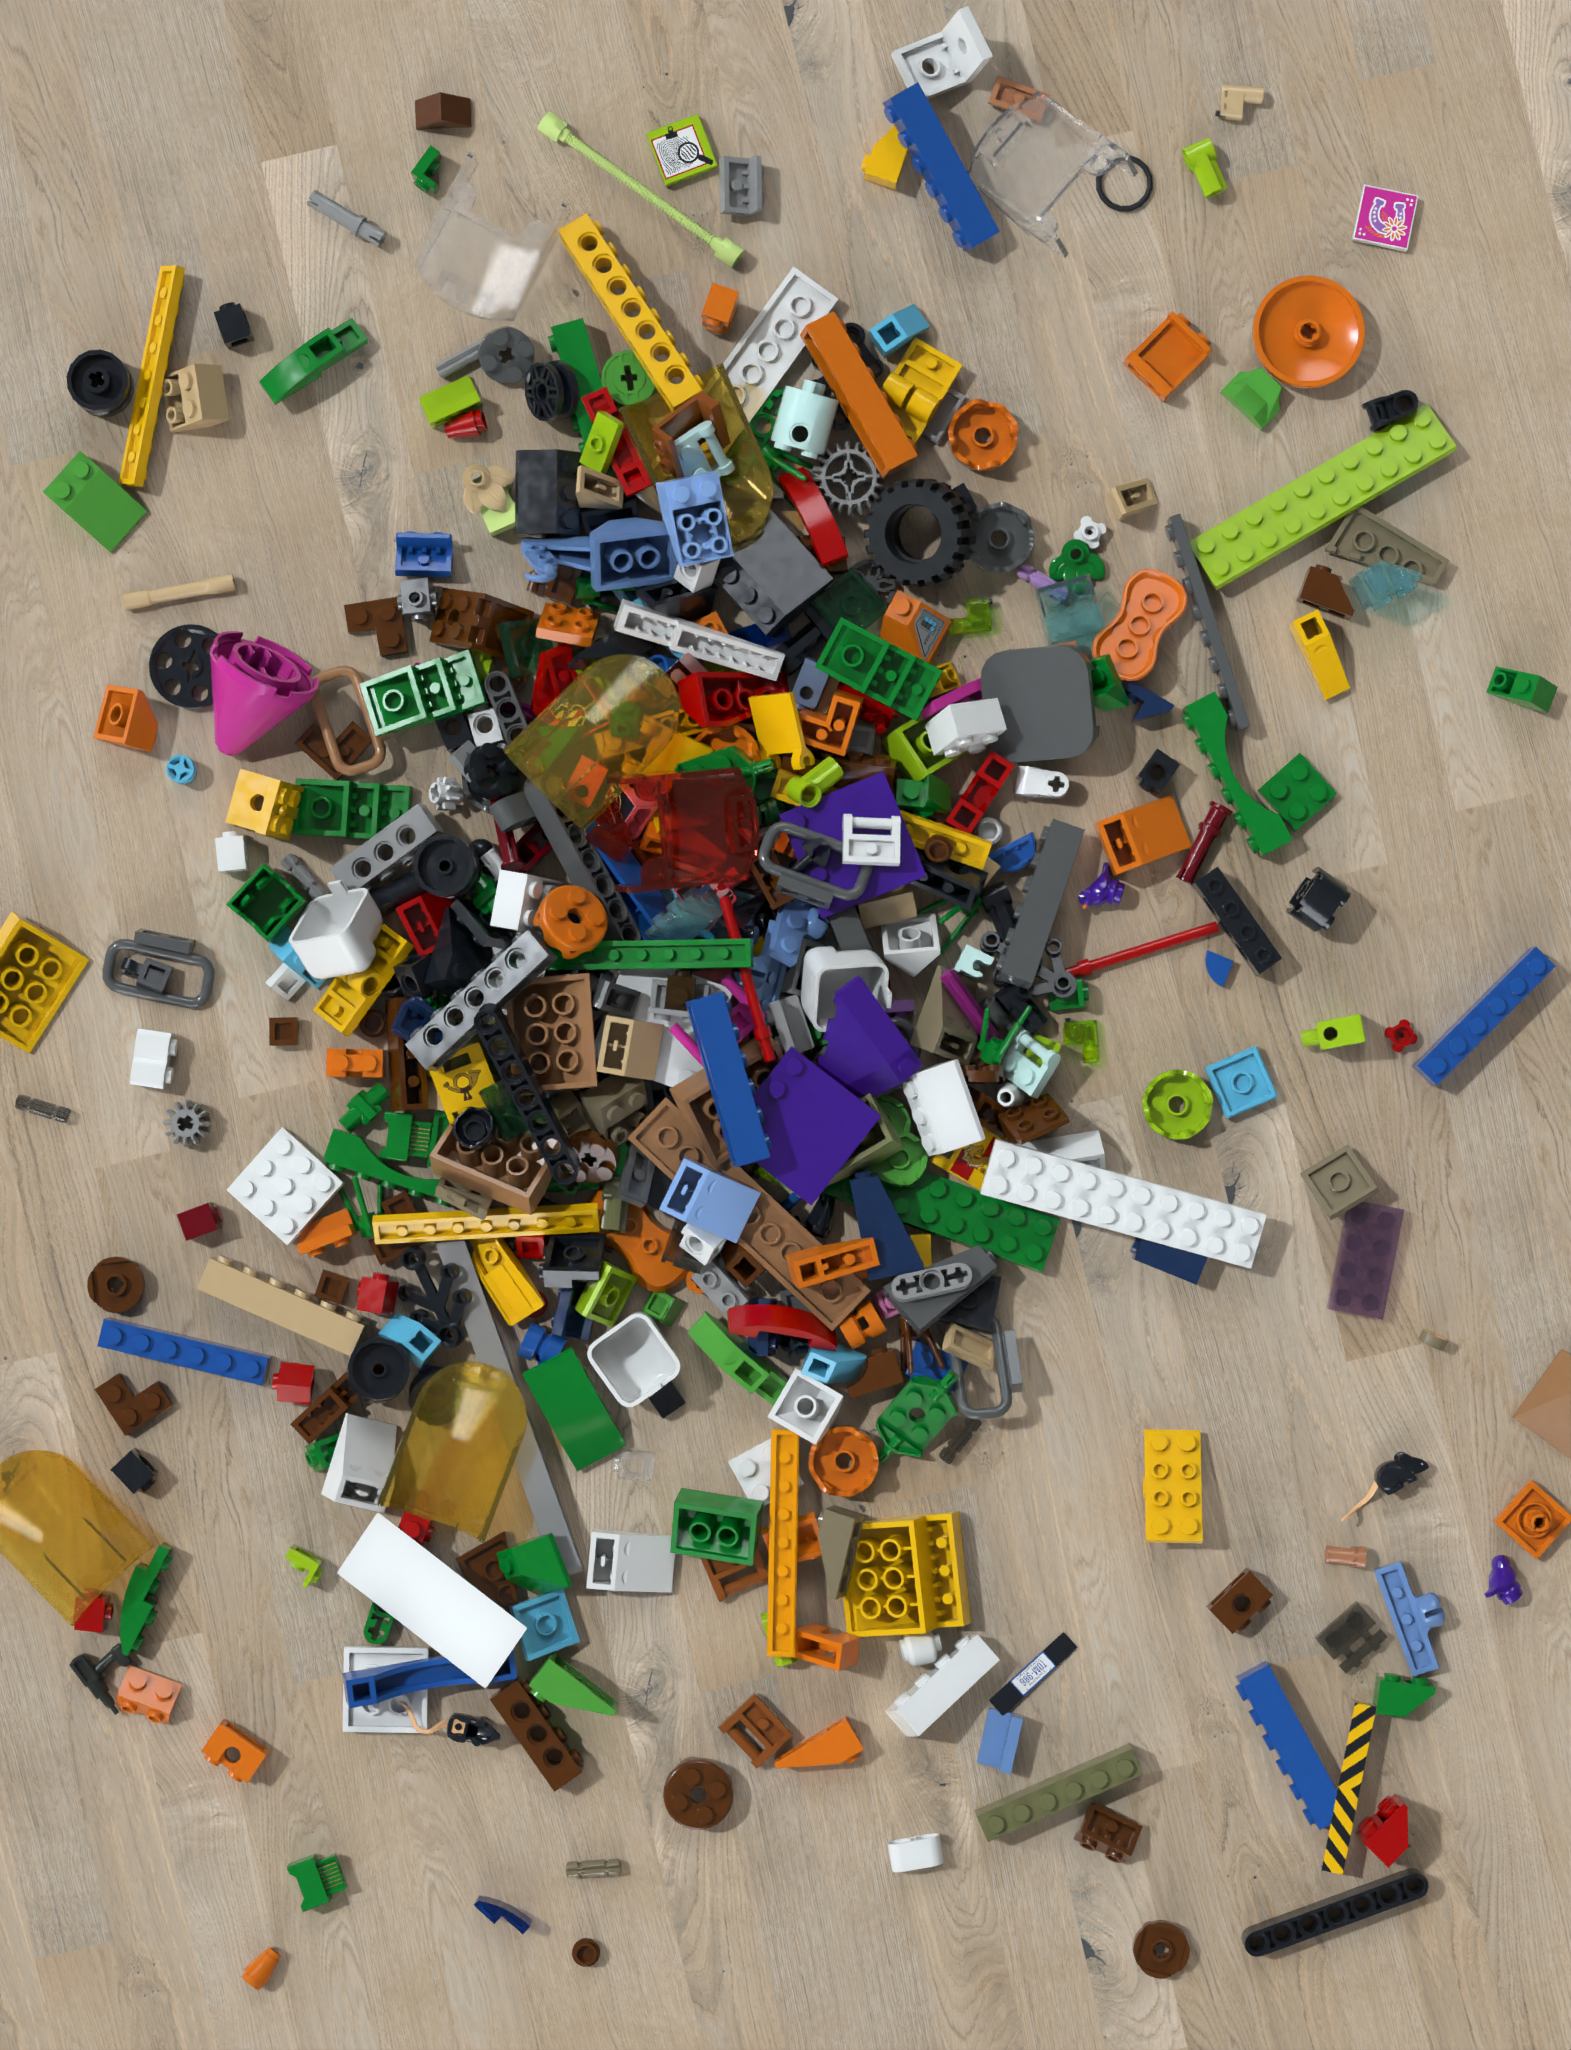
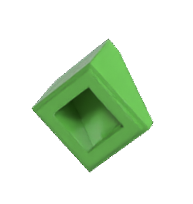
M651 1292L641 1311L647 1313L658 1322L671 1327L684 1303L666 1292Z

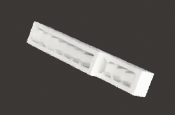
M625 599L621 601L614 622L615 631L668 646L670 650L685 654L688 651L693 657L773 681L777 680L785 657L784 653L675 616L653 611L649 607Z

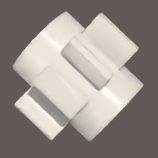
M438 777L437 782L431 784L429 799L432 803H437L436 810H456L455 805L461 804L464 791L461 785L456 784L457 778Z

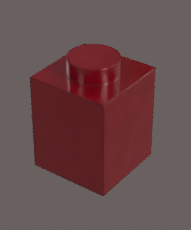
M212 1202L176 1214L186 1241L222 1228L220 1225L223 1222L221 1211L218 1206L214 1207Z

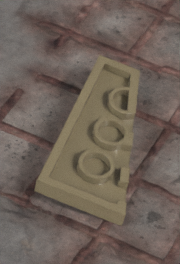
M1361 506L1345 516L1324 550L1325 552L1432 586L1436 584L1450 561Z

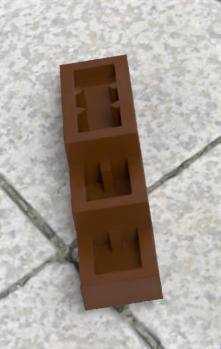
M375 1365L373 1372L381 1375L384 1372V1368L379 1369V1365ZM345 1372L290 1424L308 1444H311L359 1399L347 1383V1373Z

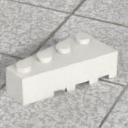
M966 1634L960 1638L954 1645L956 1647L954 1651L949 1655L946 1653L934 1663L935 1667L929 1673L925 1672L914 1682L915 1685L907 1692H903L885 1710V1713L906 1737L920 1736L1000 1660L978 1634L971 1635L970 1637Z

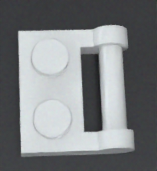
M843 814L842 864L900 865V816L869 818L852 817V814ZM852 828L890 830L891 835L852 834Z

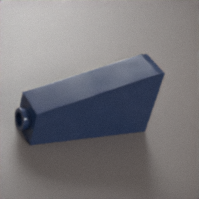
M871 1169L854 1172L855 1177H850V1185L861 1239L873 1237L880 1263L878 1266L867 1269L869 1280L925 1270L923 1260L878 1173H871Z

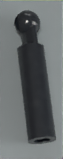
M476 839L470 843L480 857L493 848L491 842L486 839ZM449 862L446 863L447 867L444 868V871H448L450 869ZM414 871L370 892V895L378 906L383 918L396 911L395 908L428 893V891L421 887L415 878Z

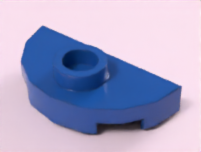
M1034 831L988 855V857L1001 866L999 871L1014 872L1023 869L1031 862L1037 844Z

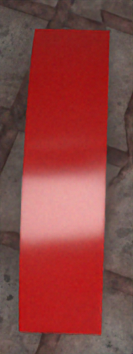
M607 387L581 398L592 424L598 411H605L622 421ZM624 426L611 460V465L626 496L629 497L653 485Z
M804 467L796 469L806 476L805 481L789 472L778 476V480L788 500H792L811 538V545L822 566L824 567L847 558L848 552L837 524L824 497L808 471Z
M770 1304L736 1306L729 1308L727 1311L728 1328L731 1334L756 1338L759 1331L806 1338L808 1339L809 1347L836 1351L837 1349L835 1329L831 1331L813 1313Z

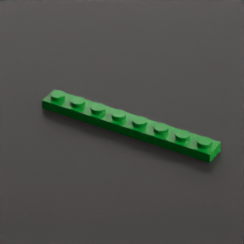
M754 939L601 941L593 951L584 952L572 959L563 958L560 950L550 947L558 958L545 970L754 967Z

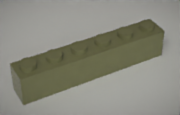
M1128 1743L976 1809L975 1812L985 1837L990 1842L1143 1775Z

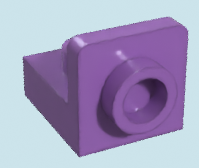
M913 1000L891 1001V1008H886V1013L892 1012V1017H909L908 1011H914Z

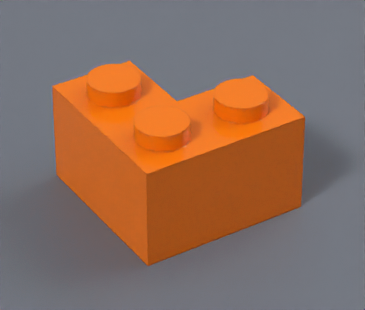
M837 689L833 695L828 715L802 708L798 715L805 744L845 756L849 750L864 698Z

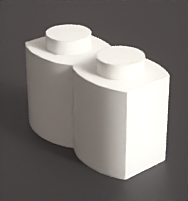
M138 1028L130 1084L166 1089L167 1084L172 1083L174 1068L170 1067L171 1056H176L178 1049V1040L174 1039V1033Z

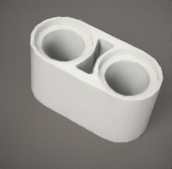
M939 1833L901 1838L887 1843L892 1872L911 1871L944 1863Z

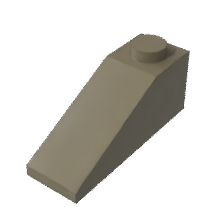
M836 1505L825 1508L820 1513L817 1522L818 1527H820L818 1540L830 1598L834 1600L846 1596L865 1517L863 1514Z

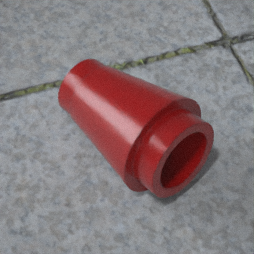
M472 409L444 423L449 439L453 437L482 436V432L488 431L486 418L482 410L476 411Z

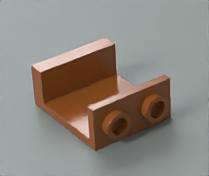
M702 390L651 428L654 438L653 445L660 458L659 466L665 474H671L676 479L684 477L674 441L700 423L708 420L712 422L715 428L714 434L722 449L731 443L720 403ZM701 438L697 442L700 446L706 440L704 438Z

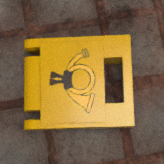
M479 1042L459 1049L450 1058L452 1059L468 1052L472 1063L446 1073L443 1065L436 1072L429 1071L450 1125H453L455 1121L453 1112L457 1111L459 1115L470 1106L477 1108L485 1107L488 1111L493 1109L489 1098L494 1097L498 1107L503 1105Z

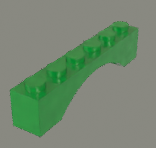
M1214 691L1185 706L1182 709L1184 714L1181 718L1188 730L1193 729L1197 737L1194 742L1200 754H1206L1210 762L1207 767L1214 780L1219 779L1223 786V789L1220 790L1223 799L1227 804L1231 803L1236 811L1233 817L1240 829L1245 828L1249 836L1246 842L1252 853H1258L1259 857L1292 841L1293 839L1281 816L1255 802L1242 789L1234 777L1225 748V728L1228 715L1216 692Z
M337 1128L333 1129L323 1161L329 1163L328 1168L343 1173L345 1168L356 1171L355 1176L357 1178L371 1181L372 1177L383 1180L382 1186L395 1190L398 1189V1186L409 1189L408 1194L424 1199L425 1194L436 1197L434 1195L440 1179H423L395 1170L370 1149L363 1137ZM436 1197L435 1203L451 1207L450 1203Z

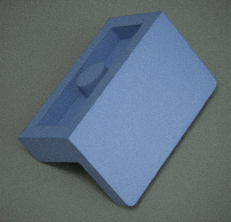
M988 1709L977 1757L979 1764L996 1767L1002 1773L1011 1774L1023 1722L1022 1715L1011 1712L1001 1715L997 1709Z

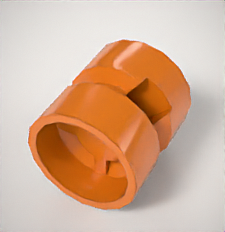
M869 1299L856 1306L855 1312H850L839 1324L841 1331L853 1350L865 1344L867 1337L875 1338L887 1331ZM863 1316L870 1326L865 1330H862L857 1321Z

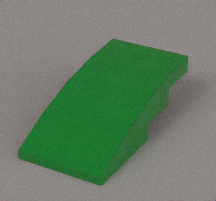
M842 617L815 665V668L915 721H918L944 672Z
M469 649L444 659L438 657L417 666L408 665L360 683L376 737L431 723L488 703L473 652Z
M296 778L295 784L305 788L303 792H300V802L296 807L299 809L296 819H293L292 834L369 840L411 809L413 787ZM410 830L406 833L407 842H409Z
M572 1347L522 1373L534 1398L577 1471L627 1445L609 1410L598 1394L594 1383Z

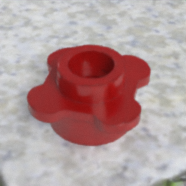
M1405 1019L1400 1020L1398 1025L1394 1027H1387L1384 1032L1385 1037L1389 1038L1392 1042V1049L1395 1052L1403 1051L1405 1046L1413 1045L1418 1040L1417 1035L1410 1028V1022ZM1402 1033L1404 1036L1403 1038H1399L1398 1035Z

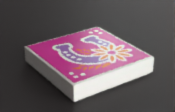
M1364 184L1352 241L1406 252L1418 195Z

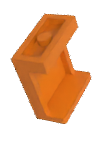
M1173 311L1123 362L1162 402L1212 351L1209 347L1211 345L1210 341L1202 333L1196 334L1189 327L1191 324L1181 313L1176 315Z

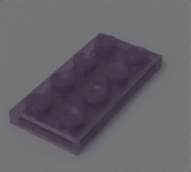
M1361 1202L1345 1212L1327 1309L1383 1320L1404 1209Z

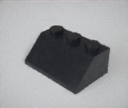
M559 449L516 451L515 535L542 538L580 536L581 508L576 497L578 466H581L579 462L581 452Z

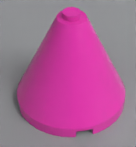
M227 631L218 634L210 648L215 744L221 753L228 756L240 754L309 702L319 687V679L315 677L313 681L310 676L313 669L298 655L260 636L256 637L255 642L241 639L243 632Z

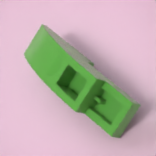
M705 1311L688 1330V1334L737 1383L751 1394L755 1391L774 1406L789 1379L752 1352L747 1342L738 1335L729 1333V1328Z

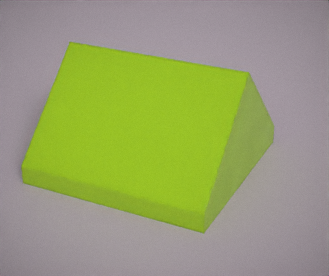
M603 1261L600 1280H588L574 1309L586 1318L613 1327L638 1277Z

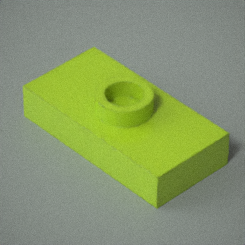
M598 411L579 462L592 470L607 474L625 423L605 411Z

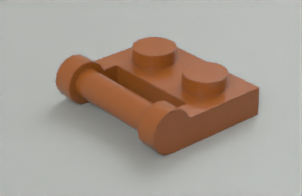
M758 1547L754 1560L758 1571L723 1586L719 1579L749 1567V1565L701 1558L719 1602L726 1600L727 1596L761 1581L763 1584L768 1582V1570Z
M755 1692L718 1726L723 1734L727 1733L752 1759L750 1763L756 1769L793 1735ZM741 1720L766 1748L759 1752L734 1724Z

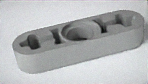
M959 1262L902 1274L893 1280L891 1293L894 1299L905 1303L961 1291L970 1285L972 1271L968 1265ZM956 1270H960L961 1274L967 1275L962 1283H958L957 1279L948 1280L949 1286L944 1287L945 1280L942 1273H947L946 1278L955 1276ZM929 1275L936 1276L940 1281V1285L934 1290L927 1289L923 1283L924 1279ZM919 1278L920 1293L916 1292L917 1287L908 1289L907 1295H903L902 1291L896 1290L900 1288L901 1282H905L906 1286L915 1285L914 1279Z

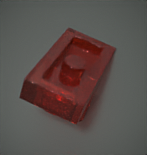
M607 799L594 812L597 825L585 836V839L615 862H620L634 849V845L617 799Z

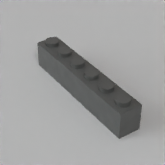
M1056 819L1052 820L1049 827L1044 825L1039 839L1040 842H1043L1041 852L1035 851L1030 865L1035 870L1032 878L1026 877L1021 891L1026 893L1024 902L1018 901L1013 914V918L1017 919L1015 928L1009 927L1004 943L1008 944L1006 954L1000 953L995 969L1000 970L997 979L1028 990L1033 984L1085 831L1084 829Z

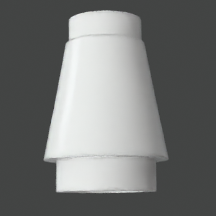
M1006 1082L998 1089L997 1099L1003 1107L1010 1109L1022 1105L1025 1093L1013 1082ZM1004 1092L1010 1093V1102H1007V1098L1004 1097Z

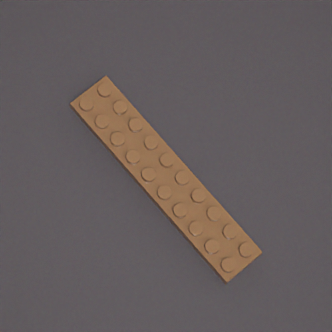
M665 1097L627 1137L671 1180H673L684 1156H688L761 1192L737 1242L831 1331L871 1291L854 1273L799 1289L791 1280L785 1255L823 1244L741 1166L733 1167L731 1159L714 1168L680 1110L669 1098Z

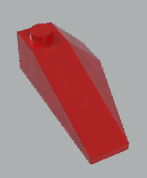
M695 672L677 681L682 709L702 728H726L752 717L748 699L751 696L789 692L787 677L783 673H779L777 680L773 681L746 672Z

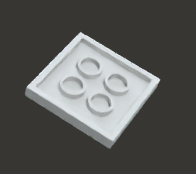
M282 1127L230 1185L227 1191L287 1246H290L342 1188L345 1182L289 1131Z
M345 1646L343 1673L429 1658V1647ZM343 1684V1732L419 1733L414 1729L408 1711L401 1705V1702L406 1703L410 1707L418 1726L422 1729H428L429 1689L400 1695L377 1704L349 1708Z

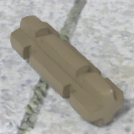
M618 1858L609 1859L608 1862L602 1859L582 1861V1863L571 1861L566 1864V1875L568 1878H579V1875L595 1877L605 1876V1873H609V1876L621 1873V1861Z

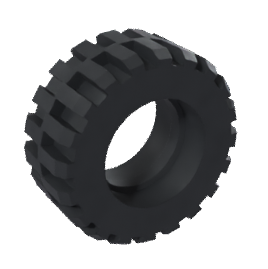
M929 478L901 481L895 483L894 487L886 488L881 492L882 497L874 500L871 505L874 509L873 513H867L865 522L870 523L869 529L864 530V538H869L870 545L866 546L867 553L874 554L876 558L872 561L876 569L882 568L884 570L882 575L887 579H895L896 584L902 586H930L953 578L954 573H959L965 567L963 562L969 560L973 553L969 550L970 545L976 542V535H972L971 528L976 527L975 519L970 520L968 513L972 512L969 503L963 504L961 500L964 496L959 491H952L951 485L945 482L939 483L937 480ZM915 506H923L932 511L941 527L940 545L934 555L927 559L912 557L904 549L900 540L899 528L904 514Z

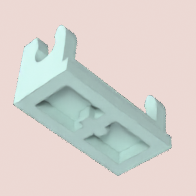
M966 944L953 969L956 973L960 972L972 979H978L983 974L974 969H979V964L989 967L994 957Z

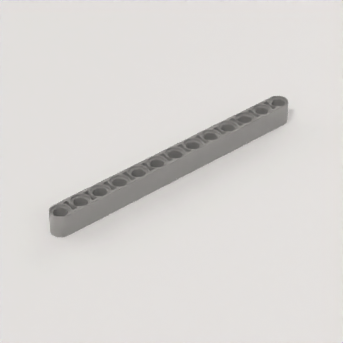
M467 1240L435 1241L443 1266L448 1263H455L460 1269L459 1276L453 1280L451 1285L453 1293L461 1288H466L472 1294L471 1302L464 1307L462 1318L540 1536L549 1533L553 1534L569 1576L584 1571L581 1557L483 1284L474 1267ZM448 1268V1273L452 1276V1270ZM460 1293V1299L465 1301L463 1294Z

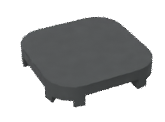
M1070 644L1008 649L995 653L987 659L981 670L982 700L998 698L1007 728L998 736L997 741L989 744L990 749L1009 762L1066 759L1086 753L1093 746L1096 738L1099 737L1100 726H1096L1091 671L1094 670L1092 660H1089L1084 652L1076 648L1075 645Z

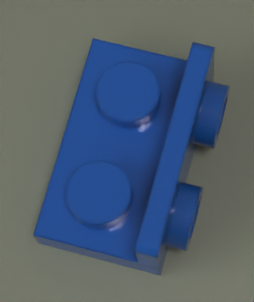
M916 1340L912 1350L914 1373H908V1365L905 1370V1374L910 1375L908 1380L910 1381L913 1376H927L935 1380H942L951 1369L949 1353L938 1349L945 1364V1368L941 1369L930 1346ZM962 1359L963 1373H965L968 1362ZM953 1383V1385L950 1387V1392H952V1391L955 1392V1390H954V1383Z

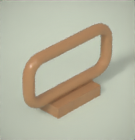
M338 666L315 675L313 681L317 677L319 679V687L311 702L335 770L342 775L356 776L378 768L386 756L384 741L394 738V735L391 733L379 737L375 736L360 687V683L364 682L360 673L353 667ZM340 677H348L353 683L375 749L373 758L354 765H347L342 760L320 693V687L323 683Z

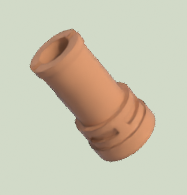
M1326 1545L1325 1563L1350 1565V1567L1365 1569L1366 1547L1352 1546L1351 1548Z

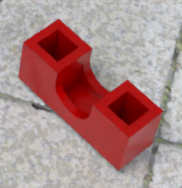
M991 750L944 824L971 834L1015 765Z

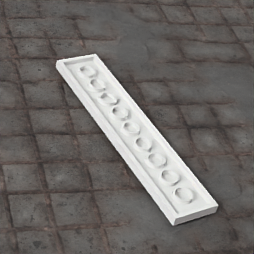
M794 266L703 391L720 403L731 442L723 449L726 456L765 400L775 390L806 347L800 337L804 327L829 314L839 301L837 297ZM705 441L700 447L710 467H713L717 462ZM657 454L646 469L653 486L634 494V496L662 516L656 483L676 478L662 471L659 466L660 458Z
M995 1139L980 1190L982 1195L1250 1269L1267 1217L1262 1212Z

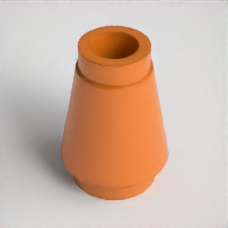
M268 1946L266 1950L244 1968L245 1972L241 1977L259 1991L262 1986L266 1987L282 1956Z

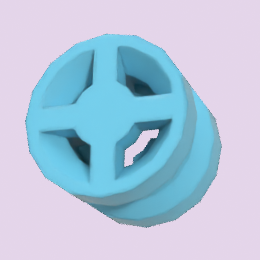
M176 755L168 761L166 772L171 780L179 784H188L195 779L197 767L195 762L189 757Z

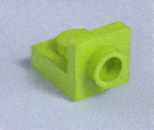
M294 1544L290 1547L285 1558L290 1560L289 1565L302 1572L305 1569L309 1571L302 1584L303 1587L307 1588L311 1582L316 1585L324 1571L320 1568L323 1560Z

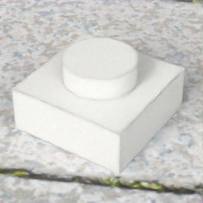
M283 962L265 983L288 1001L306 980Z

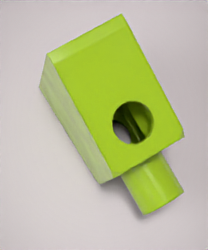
M1360 1014L1316 1022V1028L1300 1031L1303 1048L1320 1044L1321 1050L1366 1042ZM1335 1028L1338 1033L1337 1037L1327 1039L1325 1037V1030Z

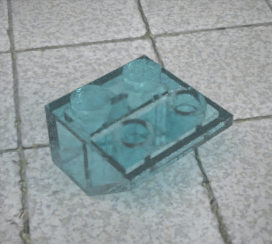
M1380 561L1357 573L1349 580V583L1363 609L1366 610L1372 607L1373 611H1376L1389 604L1388 602L1393 600V595L1396 594L1398 598H1401L1412 592L1413 589L1418 587L1416 582L1422 578L1420 572L1386 561Z
M1090 574L1035 589L1048 646L1099 633L1105 628Z
M708 883L700 889L694 886L682 895L684 900L678 897L666 906L667 913L663 910L650 921L653 925L644 933L656 940L695 939L723 915L719 897Z

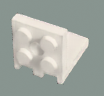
M967 6L959 9L941 32L894 50L891 57L906 87L909 88L918 82L927 99H931L972 82L993 55ZM922 63H930L934 68V74L926 73L922 68Z

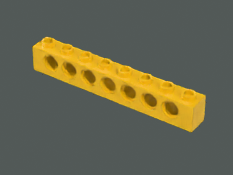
M586 213L560 228L558 232L561 243L671 412H674L701 390L703 391L705 386L701 378L697 374L692 375L688 369L691 365L683 352L678 353L674 345H676L672 334L669 330L664 332L660 326L662 321L659 314L654 308L649 309L646 305L647 297L640 286L635 287L631 282L633 276L625 263L620 265L616 259L618 253L611 242L606 243L602 235H604V232L598 221H591ZM588 245L597 246L592 251L584 250V248ZM605 266L611 268L606 273L598 272L600 268ZM619 288L626 290L621 295L613 294V291ZM633 310L640 312L636 317L627 316ZM648 332L655 334L651 339L641 338L643 334ZM659 355L669 356V358L663 362H659L656 360V358ZM674 377H681L684 379L679 384H673L670 382L671 379H673Z

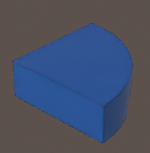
M1207 950L1205 955L1207 972L1217 985L1223 987L1233 960Z

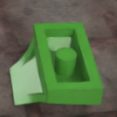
M1261 367L1249 372L1240 371L1220 392L1260 430L1281 409L1279 398L1282 387Z

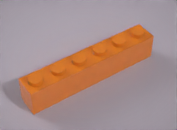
M833 311L807 324L802 330L800 337L836 399L839 401L840 406L882 478L884 479L911 465L918 456L916 445L912 439L907 438L903 431L901 419L889 407L888 397L883 390L878 388L871 368L864 364L858 345L852 342L847 334L844 321L838 318Z

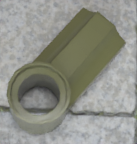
M612 1176L610 1180L603 1182L602 1200H604L600 1229L602 1231L625 1233L627 1209L630 1203L617 1198L621 1177Z

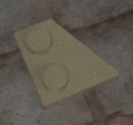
M443 1177L440 1178L434 1195L481 1220H485L494 1200Z

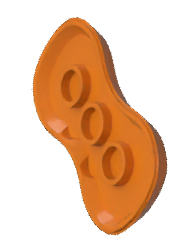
M1143 569L1134 573L1124 586L1122 603L1117 616L1097 634L1093 641V658L1110 654L1119 679L1135 681L1145 677L1151 672L1156 663L1161 636L1171 624L1182 616L1186 609L1188 599L1184 586L1174 577L1159 570Z
M603 1186L587 1201V1203H598L600 1229L604 1200H602ZM631 1203L628 1204L625 1233H610L602 1230L589 1233L606 1234L607 1246L615 1249L626 1260L631 1273L638 1277L636 1282L651 1292L663 1293L674 1288L686 1277L693 1264V1256L679 1246L683 1236L658 1223L649 1213L646 1205L640 1208Z

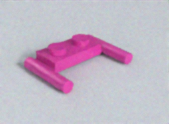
M728 974L721 983L740 1002L732 1009V1013H729L731 1023L736 1024L739 1030L740 1040L737 1041L739 1043L755 1026L745 991ZM762 1010L763 1015H764V1018H765V1017L767 1016V1014ZM676 1023L669 1031L704 1068L697 1043Z

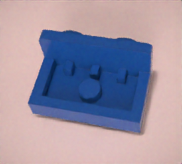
M413 531L396 533V576L451 578L453 563V541L451 534H444L442 532L416 533Z

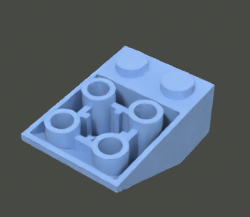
M706 472L656 483L661 513L679 567L734 556L718 472Z
M684 1156L659 1210L737 1243L761 1192L688 1156Z

